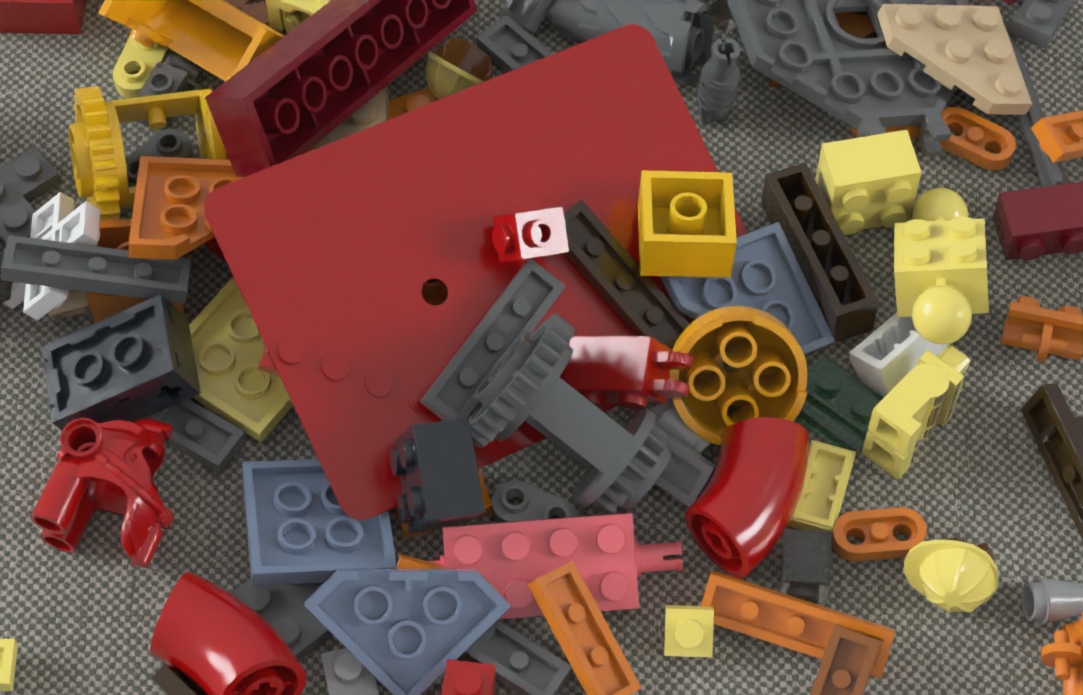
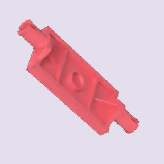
M631 512L442 527L444 555H440V560L428 561L446 566L447 569H477L511 605L499 619L544 616L527 584L572 560L600 611L640 608L637 578L641 577V573L683 571V559H680V557L663 559L665 555L682 554L680 540L669 543L639 545L638 540L634 539L633 513Z

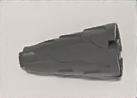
M553 0L547 12L548 21L553 24L554 29L559 32V35L582 43L625 25L636 24L644 27L654 38L674 82L686 86L693 85L700 77V75L691 73L694 65L704 66L706 64L714 32V16L704 14V11L709 12L713 9L712 6L695 0H687V2L679 0Z

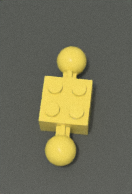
M933 188L924 192L913 206L912 220L906 223H894V277L897 317H912L917 332L931 343L944 345L959 340L968 331L972 321V314L989 313L985 218H969L968 209L962 197L955 191L947 188Z

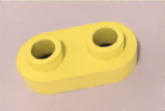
M129 37L113 70V79L117 92L127 99L136 98L158 62L164 64L167 57L172 54V50L156 42L152 48H149ZM133 71H137V72H138V73H136V74H129L130 72H133Z

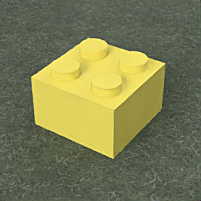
M907 130L823 143L821 145L815 181L844 235H851L863 229L881 226L892 228L894 223L910 221L922 172Z

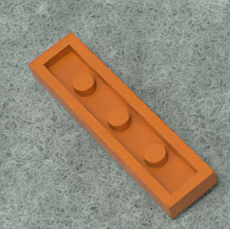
M716 571L710 573L701 606H713L715 625L819 659H823L834 625H839L883 641L871 676L880 679L896 632L895 629Z

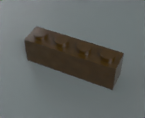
M806 162L765 175L761 205L771 224L779 222L835 341L839 342L872 331L879 301Z

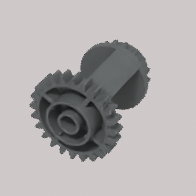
M554 313L553 316L550 315L546 321H543L529 338L524 334L521 335L501 356L477 389L474 398L479 403L469 415L473 444L481 448L485 447L488 442H492L494 438L502 442L526 421L586 468L573 493V499L582 507L593 504L604 514L609 512L612 514L615 509L621 513H626L644 497L668 464L672 451L665 444L670 437L655 424L656 414L646 406L637 410L620 426L559 377L573 354V348L569 346L568 342L574 336L575 328L558 314Z

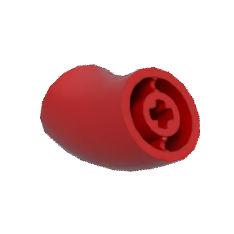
M766 417L742 420L728 426L721 434L717 465L708 485L699 498L685 511V522L699 548L715 565L733 577L745 578L768 555L784 533L795 512L803 489L808 465L809 436L808 431L800 424L786 419Z
M190 571L182 575L171 591L156 624L150 646L151 656L182 672L207 695H301L306 686V672L275 629L255 610L215 583Z

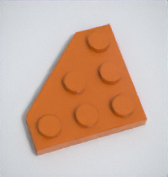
M140 156L128 243L129 258L176 260L213 239L215 236L204 213V203L207 196L221 186L244 178L236 177L230 160Z

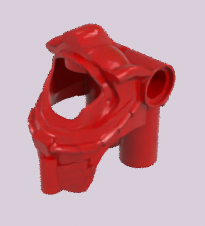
M79 418L69 422L61 432L60 442L62 448L57 454L59 461L30 516L33 523L43 528L40 538L55 549L74 553L94 511H107L124 517L121 529V542L126 555L131 560V566L135 567L137 565L147 568L163 536V532L160 529L167 530L175 519L172 511L164 506L159 490L153 481L155 473L164 461L165 440L170 441L173 426L150 418H142L135 422L114 420L104 423H97L88 418Z

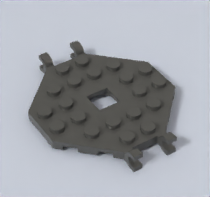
M968 0L727 1L752 68L854 127L859 133L858 138L887 133L885 127L919 125V142L924 157L940 156L942 147L939 140H949L952 135L948 125L943 121L941 113L958 87L955 86L950 90L923 72L926 65L906 52L901 57L889 49L886 45L877 14L882 4L969 5ZM867 11L878 38L860 39L847 34L840 28L834 13Z

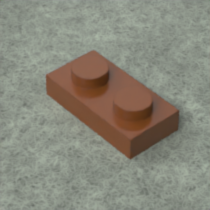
M834 625L810 695H864L883 641L839 625Z

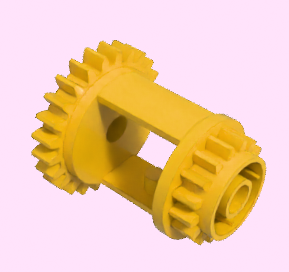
M99 86L75 89V123L69 124L68 128L73 174L79 198H86L87 202L100 209V221L119 220L120 211L132 210L134 206L136 186L128 187L126 160L119 123L148 120L149 128L158 130L166 127V117L195 114L200 158L229 160L205 99L212 92L211 89L104 101Z

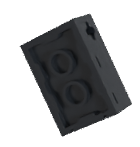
M161 294L42 346L43 359L47 362L44 363L49 404L52 407L50 409L52 423L61 430L69 422L79 418H88L97 423L114 420L135 422L201 394L188 318Z

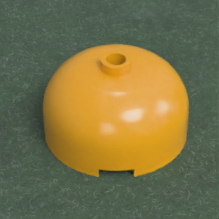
M727 306L709 311L685 328L672 349L674 352L686 353L694 358L692 369L669 371L668 380H680L689 386L688 397L672 398L676 411L691 431L708 442L720 445L721 434L728 426L742 420L773 417L793 422L804 405L807 396L808 376L807 361L792 332L780 320L765 311L747 306ZM723 361L732 366V368L725 367ZM733 405L741 406V408L736 411L728 409L729 406Z

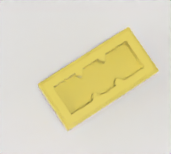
M811 440L803 489L795 512L787 526L832 538L834 524L839 517L854 463L855 451Z

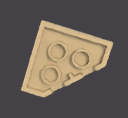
M882 4L877 16L889 49L901 57L906 52L926 65L923 72L950 90L957 86L976 100L973 105L986 114L1026 115L1032 102L998 6Z

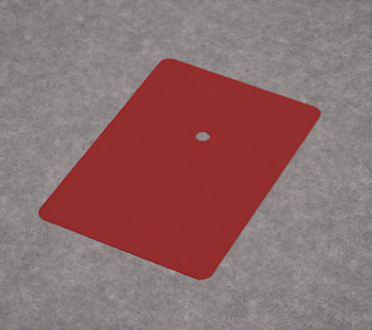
M636 24L625 25L221 186L207 196L204 203L205 217L338 503L349 517L356 520H367L398 506V495L403 493L400 476L393 475L390 465V449L395 448L394 441L412 425L443 421L432 411L426 414H419L412 410L408 401L410 392L419 386L427 388L432 386L528 260L499 262L498 252L492 241L494 216L563 206V213H566L582 199L640 266L638 198L641 171L718 172L654 38L644 27ZM735 208L737 238L748 234ZM564 253L531 258L566 286L534 330H537L550 315L553 316L556 313L575 328L573 337L636 336ZM649 276L671 301L660 276ZM430 279L440 280L447 288V299L440 305L428 304L422 297V286ZM683 315L690 324L694 321V319ZM289 336L300 338L306 346L304 359L295 365L285 364L280 360L277 353L279 343ZM329 354H342L349 361L350 370L343 380L331 381L323 375L321 370L322 361ZM565 369L559 376L562 380L564 379ZM374 370L386 371L393 380V388L385 397H374L366 390V377ZM606 403L605 409L600 410L603 412L618 406V403ZM524 421L502 442L494 438L485 447L479 448L473 444L477 469L542 441L546 437Z

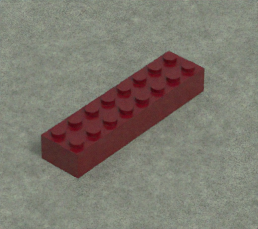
M329 1L205 97L236 177L249 176L309 151L478 10L475 1Z

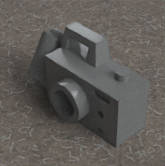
M176 52L175 54H170L164 64L160 62L156 64L136 97L203 90L202 86L197 84L201 77V67ZM175 116L166 117V127L158 130H166L170 122L174 121ZM148 120L135 121L149 126Z

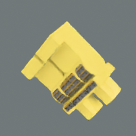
M949 344L938 356L926 350L919 358L917 366L873 408L862 454L898 480L910 466L915 449L914 446L917 441L930 437L935 431L937 423L943 427L951 419L958 395L963 386L962 383L965 376L962 374L968 369L971 360Z

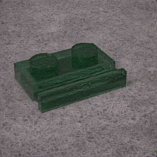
M823 355L807 373V396L796 418L837 447L855 451L856 459L863 448L866 434L869 431L868 426L873 408L884 397Z

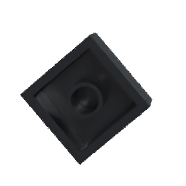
M469 417L412 425L394 441L395 448L390 449V465L393 475L400 476L403 494L398 495V512L402 523L408 522L409 534L438 530L446 526L466 525L485 513Z

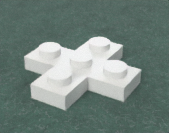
M59 192L33 213L30 238L96 246L101 234L99 230L100 209L85 201L74 210V199ZM2 280L0 282V302L14 309L24 301L23 313L37 321L53 308H59L69 294V289Z

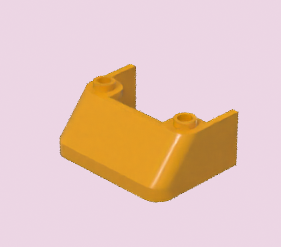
M105 0L98 12L104 17L131 28L132 31L129 37L149 48H152L155 42L166 46L225 82L285 36L283 33L225 0Z

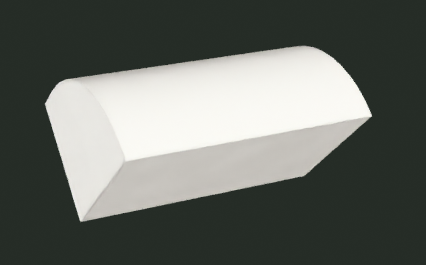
M896 312L851 350L849 356L860 380L881 401L917 366L919 358L926 350L938 356L948 344H934L925 340L915 329L912 317H897Z

